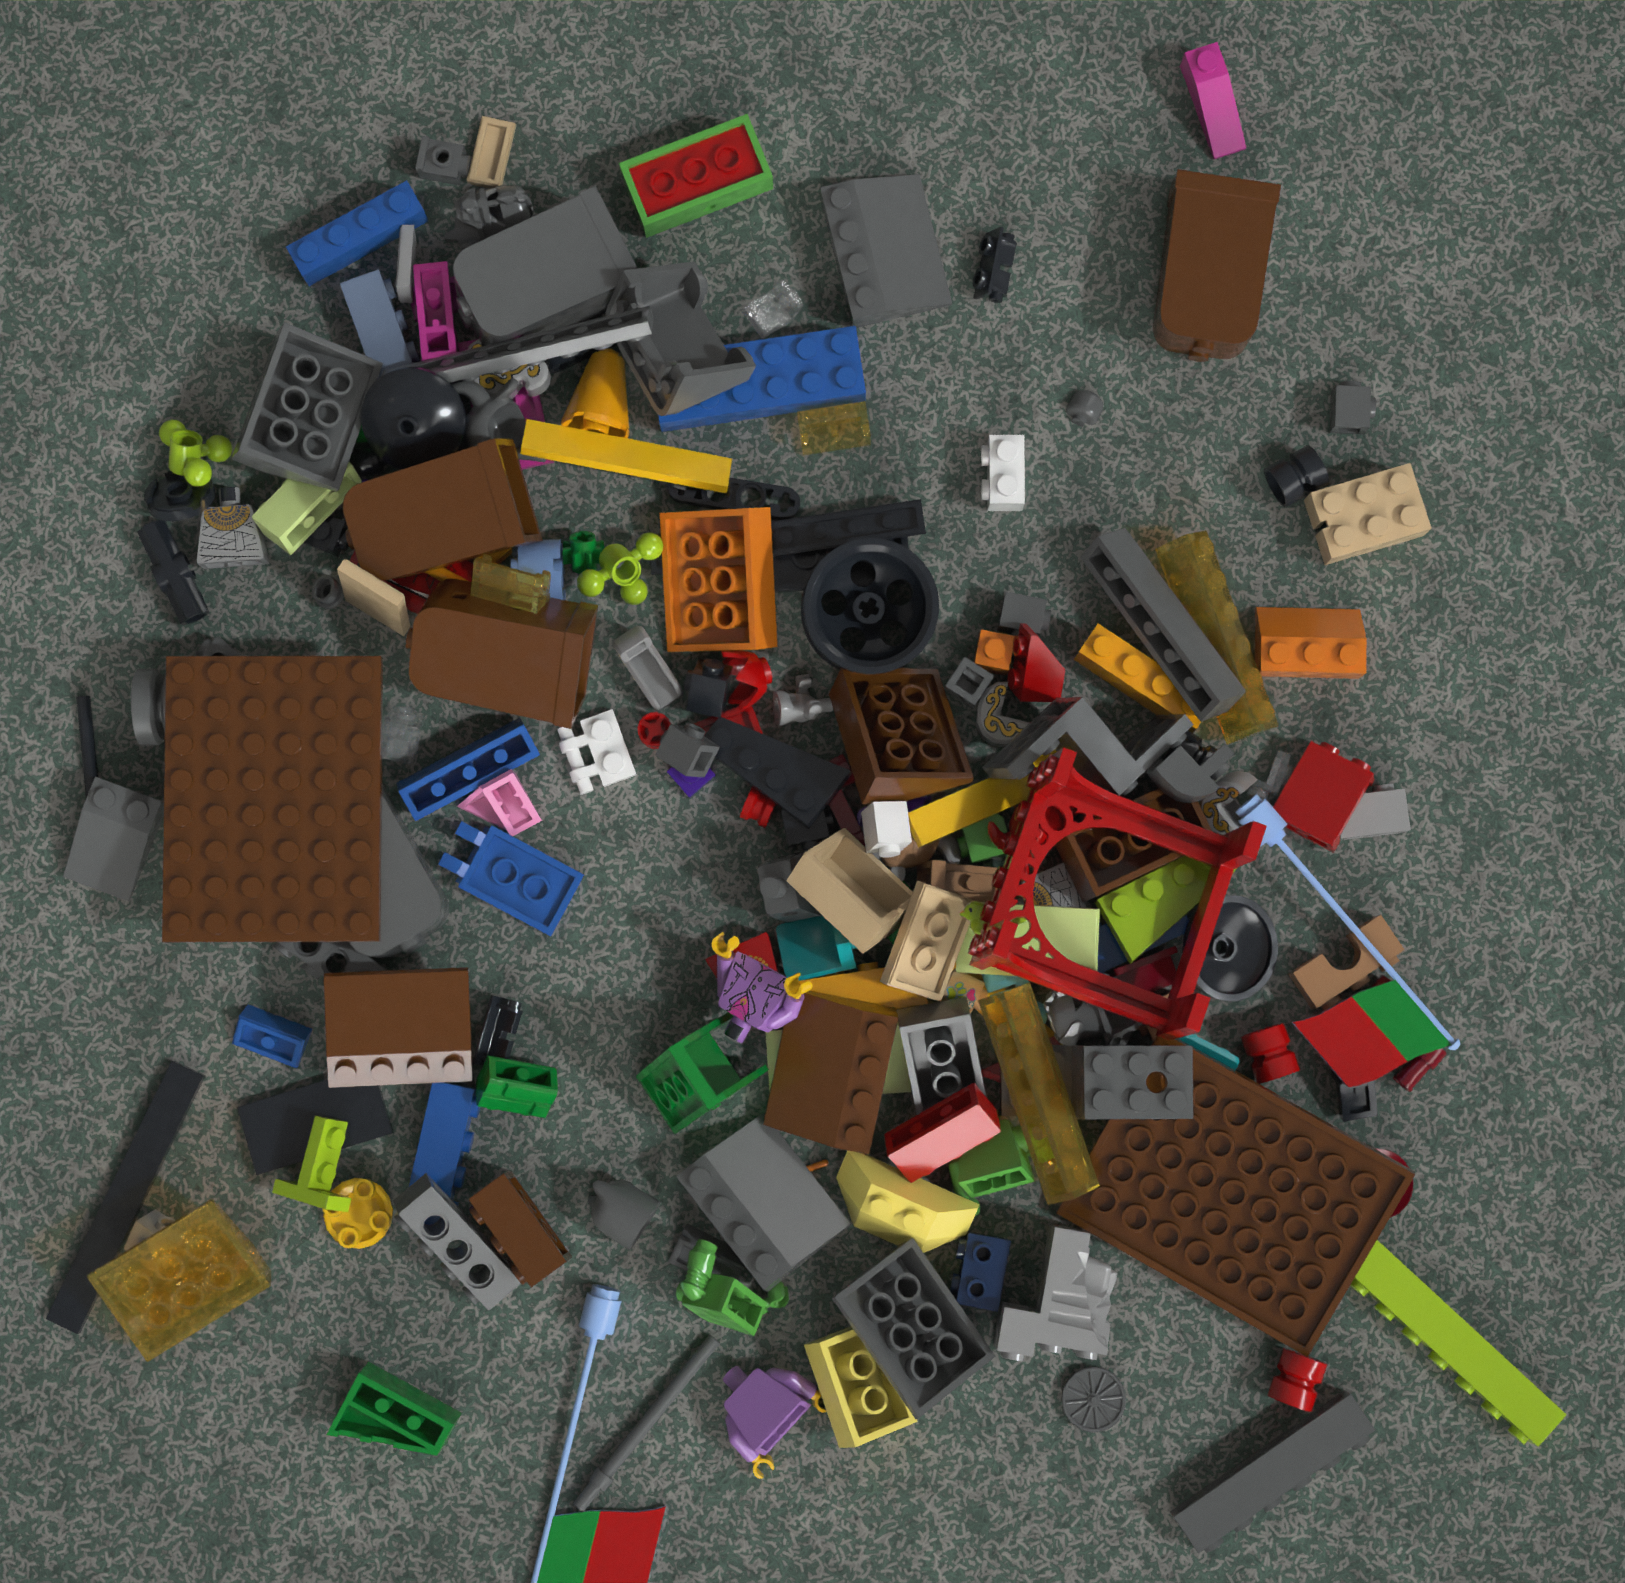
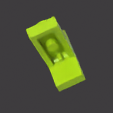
M315 1116L298 1182L275 1179L272 1193L325 1210L348 1212L351 1198L330 1192L336 1175L341 1148L345 1141L348 1122Z

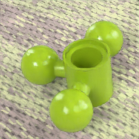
M174 419L165 421L159 429L161 441L170 447L168 468L173 473L184 476L186 481L193 486H203L212 477L211 466L201 457L207 456L211 461L224 462L232 454V444L223 435H213L207 439L205 444H202L203 439L199 433L187 430L182 422Z
M644 533L637 539L636 548L630 552L621 544L608 545L603 549L599 557V564L602 569L599 571L587 569L581 572L577 578L578 590L584 596L595 597L603 591L605 581L612 578L616 584L621 586L620 594L626 603L630 605L642 603L647 597L648 588L645 582L639 578L641 565L638 560L642 558L645 560L658 558L663 551L662 539L655 533ZM622 561H624V563H623L619 568L616 569V567L618 566V564L621 563Z

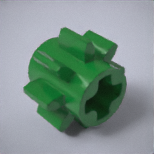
M578 531L571 534L569 537L570 541L563 542V564H571L572 571L578 574L587 569L596 570L600 554L604 549V541H596L595 534L589 531Z

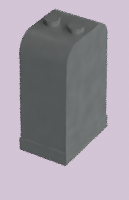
M596 186L586 189L572 199L463 249L457 255L453 266L456 301L459 306L457 311L465 328L472 327L482 346L581 323L606 312L623 270L638 269Z
M383 780L381 942H350L357 952L375 958H389L401 951L411 953L427 943L424 938L440 929L445 924L449 915L448 899L389 796Z

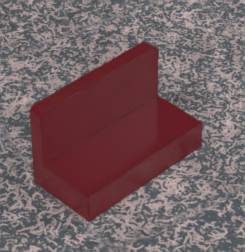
M1173 946L1131 964L1108 971L1106 974H1109L1111 977L1116 976V979L1150 992H1155L1173 984L1177 971L1170 955L1178 952L1177 947Z

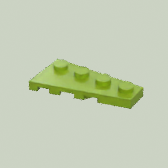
M1183 856L1097 899L1095 904L1100 909V913L1129 964L1135 961L1140 954L1153 945L1166 931L1179 922L1200 902L1211 869L1210 865Z

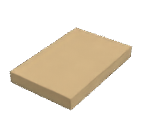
M343 560L337 571L345 601L402 636H405L410 628L404 594L349 560Z
M917 881L880 982L941 1002L970 924L969 920L960 916L959 913L964 910L969 902L975 900Z

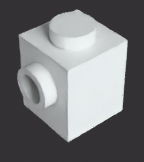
M907 801L872 802L861 812L866 853H879V856L883 858L900 855V852L912 842Z

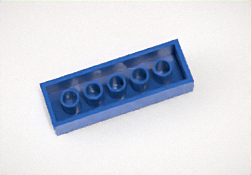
M856 326L724 345L728 353L732 348L743 347L752 356L756 367L749 380L677 414L658 415L661 432L864 403L866 401V389Z

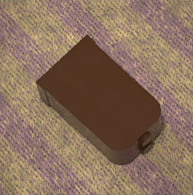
M1177 169L1168 195V214L1153 322L1154 337L1162 348L1171 352L1188 354V359L1197 362H1206L1209 360V357L1231 359L1243 352L1258 326L1275 211L1279 202L1281 184Z
M490 439L478 443L477 446L354 485L347 492L343 501V512L348 526L345 532L347 543L352 550L355 549L360 567L380 580L410 577L509 548L543 541L513 439Z
M445 579L433 588L417 614L413 628H410L408 631L406 649L411 650L409 662L410 680L419 691L430 696L553 723L555 726L571 729L586 697L598 605L586 602L576 603L541 595L520 594V591L459 579Z

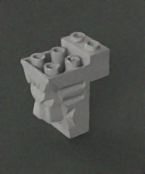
M1049 1223L1035 1307L1000 1301L993 1345L997 1351H1000L1002 1358L1023 1361L1024 1355L1033 1357L1035 1343L1040 1347V1350L1053 1353H1061L1062 1347L1073 1349L1072 1352L1076 1353L1075 1356L1097 1360L1098 1354L1107 1355L1110 1323L1106 1318L1111 1306L1110 1294L1115 1285L1117 1273L1106 1262L1089 1256L1090 1248L1088 1246L1091 1233L1084 1229Z

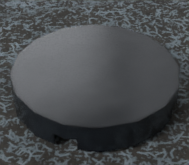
M172 471L165 473L166 478L161 479L159 482L157 478L151 481L144 492V501L150 514L159 520L172 522L186 520L199 515L211 505L215 498V488L211 479L203 486H193L186 481L184 476L177 475Z

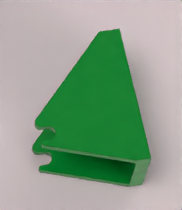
M729 1012L669 1047L636 1075V1078L674 1134L710 1110H715L723 1101L769 1070L765 1064L745 1078L740 1079L711 1036L712 1032L732 1019L733 1015Z

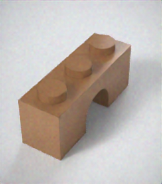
M1382 915L1374 916L1358 927L1391 966L1400 961L1396 955L1405 949ZM1352 931L1346 937L1352 944L1355 955L1352 964L1347 969L1338 970L1329 964L1323 954H1317L1288 973L1311 1009H1317L1321 1006L1323 1011L1327 1010L1341 1000L1338 995L1348 987L1352 991L1359 989L1370 981L1368 974L1378 967L1381 972L1385 971Z

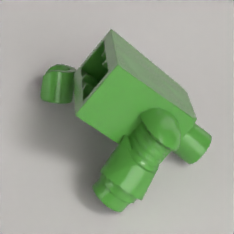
M997 1110L1001 1132L996 1134L991 1140L982 1142L965 1152L961 1157L950 1161L949 1172L954 1193L979 1204L978 1200L974 1197L1035 1182L1028 1156L1039 1164L1050 1162L1054 1156L1050 1139L1037 1133V1129L1033 1125L1023 1124L1014 1126L1010 1120H1001L1000 1112ZM980 1205L975 1216L978 1215L980 1212Z
M698 1239L696 1245L689 1251L688 1271L686 1279L681 1281L677 1287V1300L681 1301L682 1305L707 1322L755 1336L762 1315L768 1312L767 1308H782L788 1304V1287L784 1286L783 1282H780L768 1292L767 1298L762 1299L761 1296L756 1295L737 1279L713 1274L712 1271L716 1259L715 1253L718 1247L711 1242Z

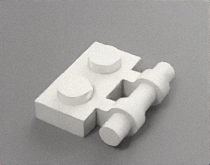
M613 709L581 720L580 723L584 731L583 735L574 737L572 728L561 727L557 729L561 739L559 747L562 754L566 753L572 769L569 772L573 783H577L581 795L594 790L590 777L600 775L602 784L606 787L637 775ZM589 745L595 763L585 766L579 748Z

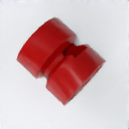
M1284 1023L1240 1037L1246 1055L1254 1059L1250 1067L1258 1084L1275 1080L1300 1070L1294 1051L1287 1049L1290 1038Z
M1283 1348L1277 1365L1281 1374L1273 1377L1267 1396L1295 1408L1312 1412L1318 1395L1314 1386L1315 1384L1322 1383L1328 1364L1309 1356L1306 1357L1296 1351Z

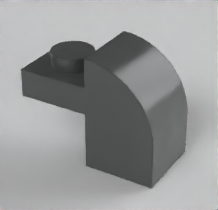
M1224 744L1199 766L1180 745L1147 776L1164 794L1176 801L1184 803L1201 801L1220 788L1214 781L1231 767L1227 761L1235 753Z

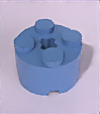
M548 539L512 548L511 576L512 580H515V591H520V594L541 595L566 600V590H562L564 588L565 570L561 539Z

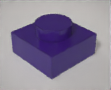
M673 767L667 770V773L689 798L716 776L710 768L705 777L685 776Z

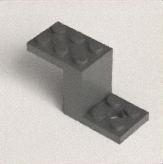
M1083 697L1056 698L982 768L993 779L1017 778L1020 780L1034 769L1035 765L1033 762L1041 755L1045 756L1053 750L1059 751L1065 747L1077 752L1073 767L1080 775L1111 793L1124 796L1137 786L1138 782L1136 779L1140 775L1153 770L1161 763V755L1169 748L1177 747L1186 739L1187 735L1185 732L1194 724L1185 714L1156 715L1123 746Z
M1000 1045V1116H1074L1082 1119H1193V1048L1190 1045ZM1033 1070L1041 1071L1046 1077L1045 1085L1039 1091L1031 1090L1026 1083L1027 1075ZM1155 1071L1160 1072L1165 1079L1164 1088L1157 1093L1151 1092L1146 1086L1148 1075Z

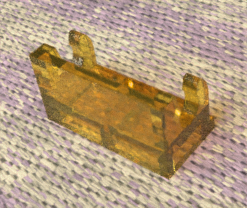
M866 401L797 412L803 456L871 445Z
M483 554V558L477 557L474 560L471 596L537 614L550 600L551 572L543 570L542 574H531L492 563L491 555Z

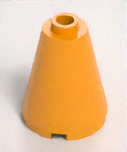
M606 348L591 355L561 419V426L623 438L629 437L625 361L619 356L618 352Z

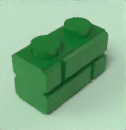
M487 1056L483 1069H481L476 1079V1105L478 1107L519 1113L524 1116L531 1115L546 1118L558 1093L557 1069L555 1067L494 1056Z

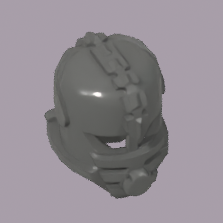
M500 185L487 190L481 188L477 192L475 188L469 189L455 203L457 213L454 219L455 227L453 230L445 233L444 238L446 242L457 241L463 250L535 216L531 199L524 189L518 185Z
M1051 990L1046 995V1001L1044 1002V1008L1047 1010L1046 1015L1050 1020V1027L1054 1032V1037L1059 1043L1066 1046H1074L1077 1042L1081 1043L1088 1039H1097L1100 1036H1104L1105 1042L1110 1043L1113 1038H1122L1124 1034L1135 1031L1139 1026H1145L1142 1023L1055 990Z

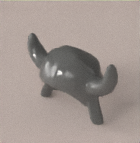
M511 378L492 396L483 386L473 381H458L451 384L458 394L467 397L473 405L466 414L464 442L468 448L494 438L513 439L519 460L546 461L543 458L520 454L526 421L517 403L509 398L518 387L516 379Z

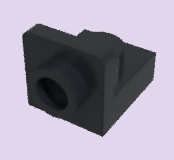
M329 516L303 544L339 557L341 550L346 551L349 547L345 535L348 529L346 520Z
M1331 1069L1332 1078L1337 1085L1339 1114L1343 1122L1378 1116L1375 1080L1359 1086L1347 1087Z

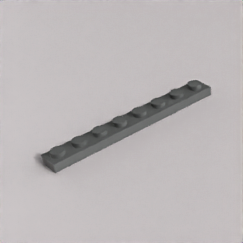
M650 306L383 370L382 376L398 368L419 367L437 373L449 383L458 380L469 382L487 373L503 374L516 366L525 364L536 366L547 359L558 356L569 358L577 355L580 351L591 348L602 350L616 342L642 340L647 335L652 334L654 318Z

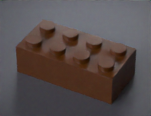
M1160 788L1133 800L1212 831L1198 801L1192 803L1176 801L1164 794ZM1109 828L1080 830L1064 837L1055 844L1083 903L1183 856L1133 835Z

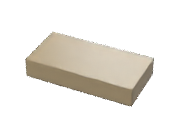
M482 116L468 172V184L490 189L503 184L516 129L515 123Z

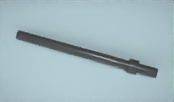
M709 1334L604 1465L602 1467L597 1466L588 1477L590 1482L573 1502L578 1509L584 1512L601 1490L606 1491L614 1481L612 1476L719 1346L720 1342Z

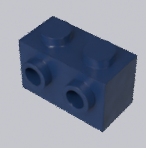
M969 1231L965 1239L959 1238L955 1259L961 1260L959 1274H952L949 1289L952 1295H955L959 1305L998 1312L1011 1240Z

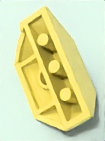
M847 1150L836 1177L854 1227L897 1246L913 1238L923 1253L965 1236L980 1205L921 1178L910 1183L898 1168L867 1154Z

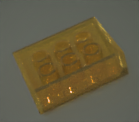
M213 1199L203 1203L87 1275L90 1283L147 1362L271 1286L270 1268L253 1243Z

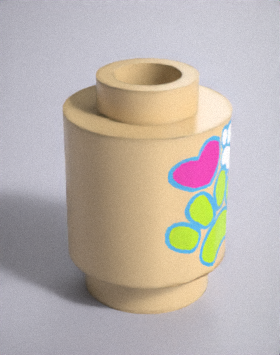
M954 968L941 1001L967 997L971 1014L973 1009L981 1010L988 991L983 989L985 982L966 973H958Z

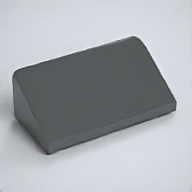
M687 1223L668 1262L688 1271L689 1251L693 1249L698 1239L706 1240L718 1247L715 1253L716 1259L712 1273L738 1280L745 1265L728 1243Z

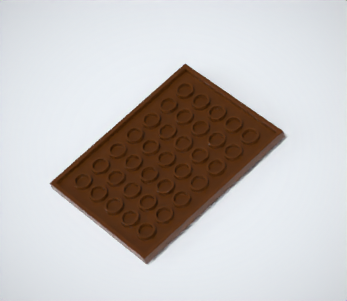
M166 656L162 942H381L382 656Z
M1158 1036L1155 1037L1151 1046L1189 1045L1178 1038L1166 1040ZM1192 1047L1193 1119H1109L1056 1214L1308 1357L1413 1180L1415 1171ZM1157 1071L1150 1073L1146 1079L1147 1088L1153 1093L1160 1092L1165 1086L1164 1076Z

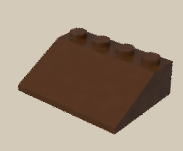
M843 668L840 669L829 692V696L862 804L883 801H908L973 781L974 777L938 669L898 668L880 674H860Z
M468 967L324 973L326 1057L329 1088L472 1081Z
M812 991L804 993V1000L798 1017L783 1026L763 1125L833 1148L869 1154L898 1022L896 1008Z

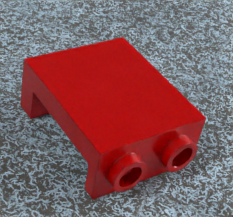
M1310 741L1273 808L1287 823L1285 828L1334 853L1340 843V835L1368 786H1372L1375 781L1374 773L1370 771L1371 766L1357 758H1352L1350 761L1340 756V751L1331 744L1321 742L1318 745Z

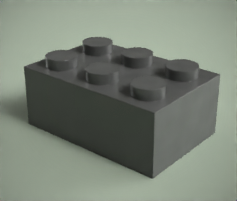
M967 997L897 1010L899 1029L917 1115L972 1083H975L986 1096Z

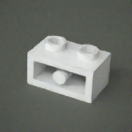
M989 435L987 445L981 446V466H987V479H982L981 500H987V511H1022L1025 504L1024 435Z

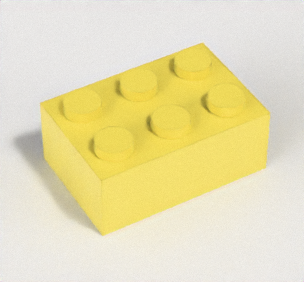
M851 1326L804 1344L839 1448L858 1447L918 1422Z

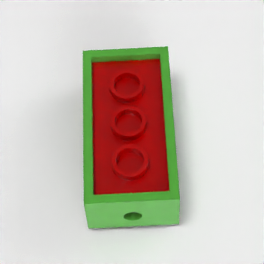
M748 114L619 163L622 179L646 238L773 189V176Z

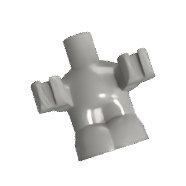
M809 674L796 676V693L788 694L782 690L774 691L773 715L777 726L787 725L790 722L803 723L808 720H814L819 713L833 711L830 698L815 699L810 695L808 688L811 687L812 680L809 678Z

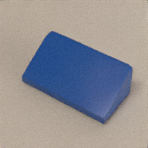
M248 1004L239 1015L232 1044L297 1069L312 1033V1028Z

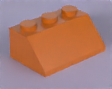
M1255 608V676L1359 679L1366 674L1367 638L1360 609Z

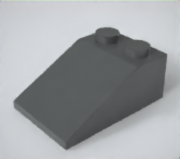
M95 777L81 811L63 877L130 902L163 819L164 802Z

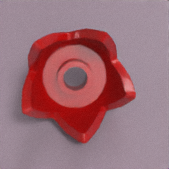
M721 651L722 656L727 657L722 662L725 665L733 666L732 675H735V679L740 681L735 691L729 697L728 703L740 704V711L745 710L755 704L767 691V684L772 683V672L765 657L758 658L755 653L749 651Z

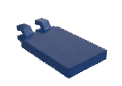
M461 821L455 834L475 844L470 856L465 863L444 852L438 865L459 875L455 881L459 883V888L539 931L552 936L584 874L492 825L490 828L485 826L483 832Z

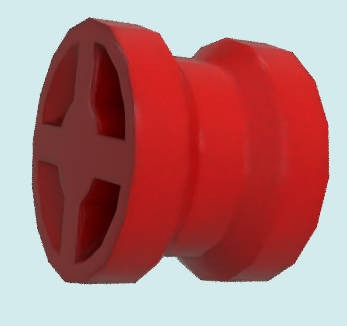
M650 712L644 715L637 727L642 743L648 748L658 749L661 737L668 730L671 722L669 718L659 712Z
M752 787L742 808L740 818L744 820L753 819L758 822L759 826L766 828L776 804Z

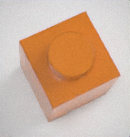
M981 630L978 636L974 663L987 672L1007 675L1015 636Z

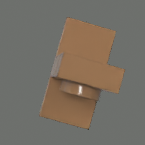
M931 860L917 866L916 882L920 881L978 902H986L987 900H992L996 889L991 886L997 868L949 864L946 861Z

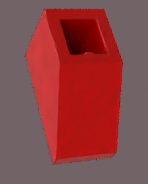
M1020 623L1019 633L1013 640L1015 658L1013 668H1010L1008 672V687L1021 702H1053L1056 698H1061L1065 669L1038 635L1027 624Z

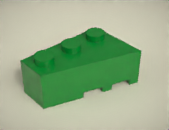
M368 1362L358 1373L326 1435L335 1437L342 1435L358 1438L361 1442L371 1443L374 1441L393 1445V1448L437 1456L447 1443L462 1413Z

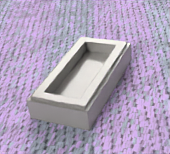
M402 225L400 227L396 289L400 303H412L413 265L416 260L417 243L414 225Z

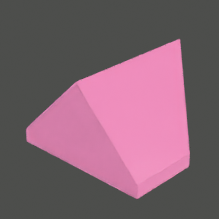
M512 769L478 787L457 806L506 830L511 836H515L542 821L517 774Z

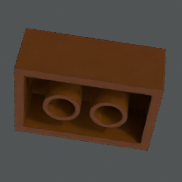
M512 1171L503 1173L469 1198L473 1205L469 1208L470 1213L480 1226L486 1224L491 1230L493 1236L490 1237V1241L501 1255L507 1253L514 1265L510 1268L522 1285L528 1282L532 1288L572 1258V1255Z

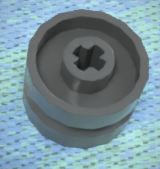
M156 668L137 669L132 680V724L137 742L142 746L160 745L165 738L166 673L163 677Z

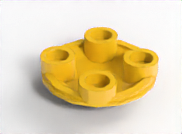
M353 1178L341 1182L331 1190L333 1193L351 1198L348 1212L322 1209L327 1231L342 1247L362 1249L375 1245L386 1235L392 1224L393 1208L389 1195L381 1185L370 1179Z

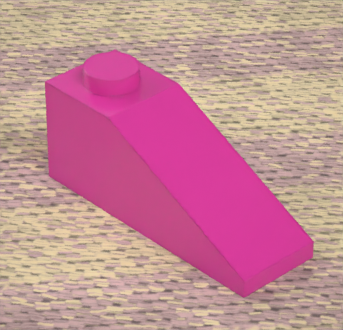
M1218 42L1185 52L1180 68L1213 159L1215 160L1245 150L1246 144L1234 93Z
M448 262L414 264L413 273L422 361L457 353L458 342Z

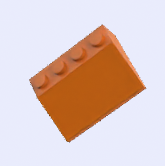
M770 507L659 513L660 532L663 542L662 568L667 652L758 650L778 647Z

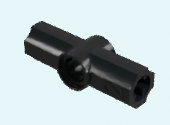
M152 521L144 525L137 531L139 539L153 564L150 566L153 576L162 592L167 594L180 624L184 626L203 619L210 613L207 608L208 606L195 582V579H197L194 570L190 571L188 567L190 562L185 553L180 551L167 521Z

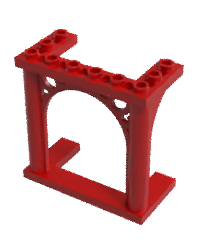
M1063 747L1055 754H1050L1045 761H1041L1038 767H1034L1028 775L1026 787H1029L1030 791L1026 801L1021 800L1017 807L1014 819L1019 822L1015 834L1010 833L1006 839L1003 853L1007 854L1004 866H999L993 876L991 886L996 889L992 900H987L982 908L980 920L984 921L980 935L975 934L970 943L968 954L972 955L969 965L981 970L991 966L1157 1029L1156 1036L1166 1040L1199 1033L1210 997L1194 993L1218 916L1234 869L1256 860L1267 826L1252 821L1225 835H1220L1111 793L1080 775L1073 767L1077 752ZM1048 807H1055L1062 813L1064 818L1062 830H1054L1047 823L1045 812ZM1070 807L1076 809L1074 814H1084V818L1080 823L1073 821V813ZM1093 816H1095V817H1097V818H1100V819L1093 820ZM1038 826L1047 835L1044 845H1039L1035 838H1040ZM1088 828L1115 829L1211 866L1168 998L1079 965L1063 956L1045 937L1034 909V882L1044 857L1064 837ZM1025 865L1032 867L1030 875L1024 872ZM1016 896L1022 897L1024 899L1023 909L1009 912L1010 908L1018 902L1014 898ZM1014 918L1026 919L1029 922L1027 933L1022 937L1014 938L1018 924L1010 920ZM1033 938L1039 942L1038 951L1031 945L1028 946V949L1022 948V945L1027 944ZM1048 953L1052 957V959L1046 957L1045 955Z

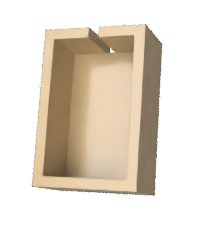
M1411 463L1310 492L1304 499L1313 529L1320 528L1326 521L1327 527L1321 529L1315 536L1324 565L1419 538L1432 529Z
M845 828L806 851L786 880L862 953H865L883 938L885 939L900 928L913 893L872 853H866V847Z

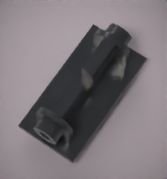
M1003 227L986 233L980 242L979 253L982 256L980 266L973 277V287L975 288L973 299L989 295V301L1002 303L1003 297H1007L1011 273L1000 270V265L1008 268L1012 267L1017 242L1014 241L1015 235L1003 233Z
M491 995L472 1064L483 1066L487 1056L510 1058L514 1041L507 1040L506 1038L508 1033L515 1035L517 1033L520 1018L523 1014V1011L520 1010L522 1003Z

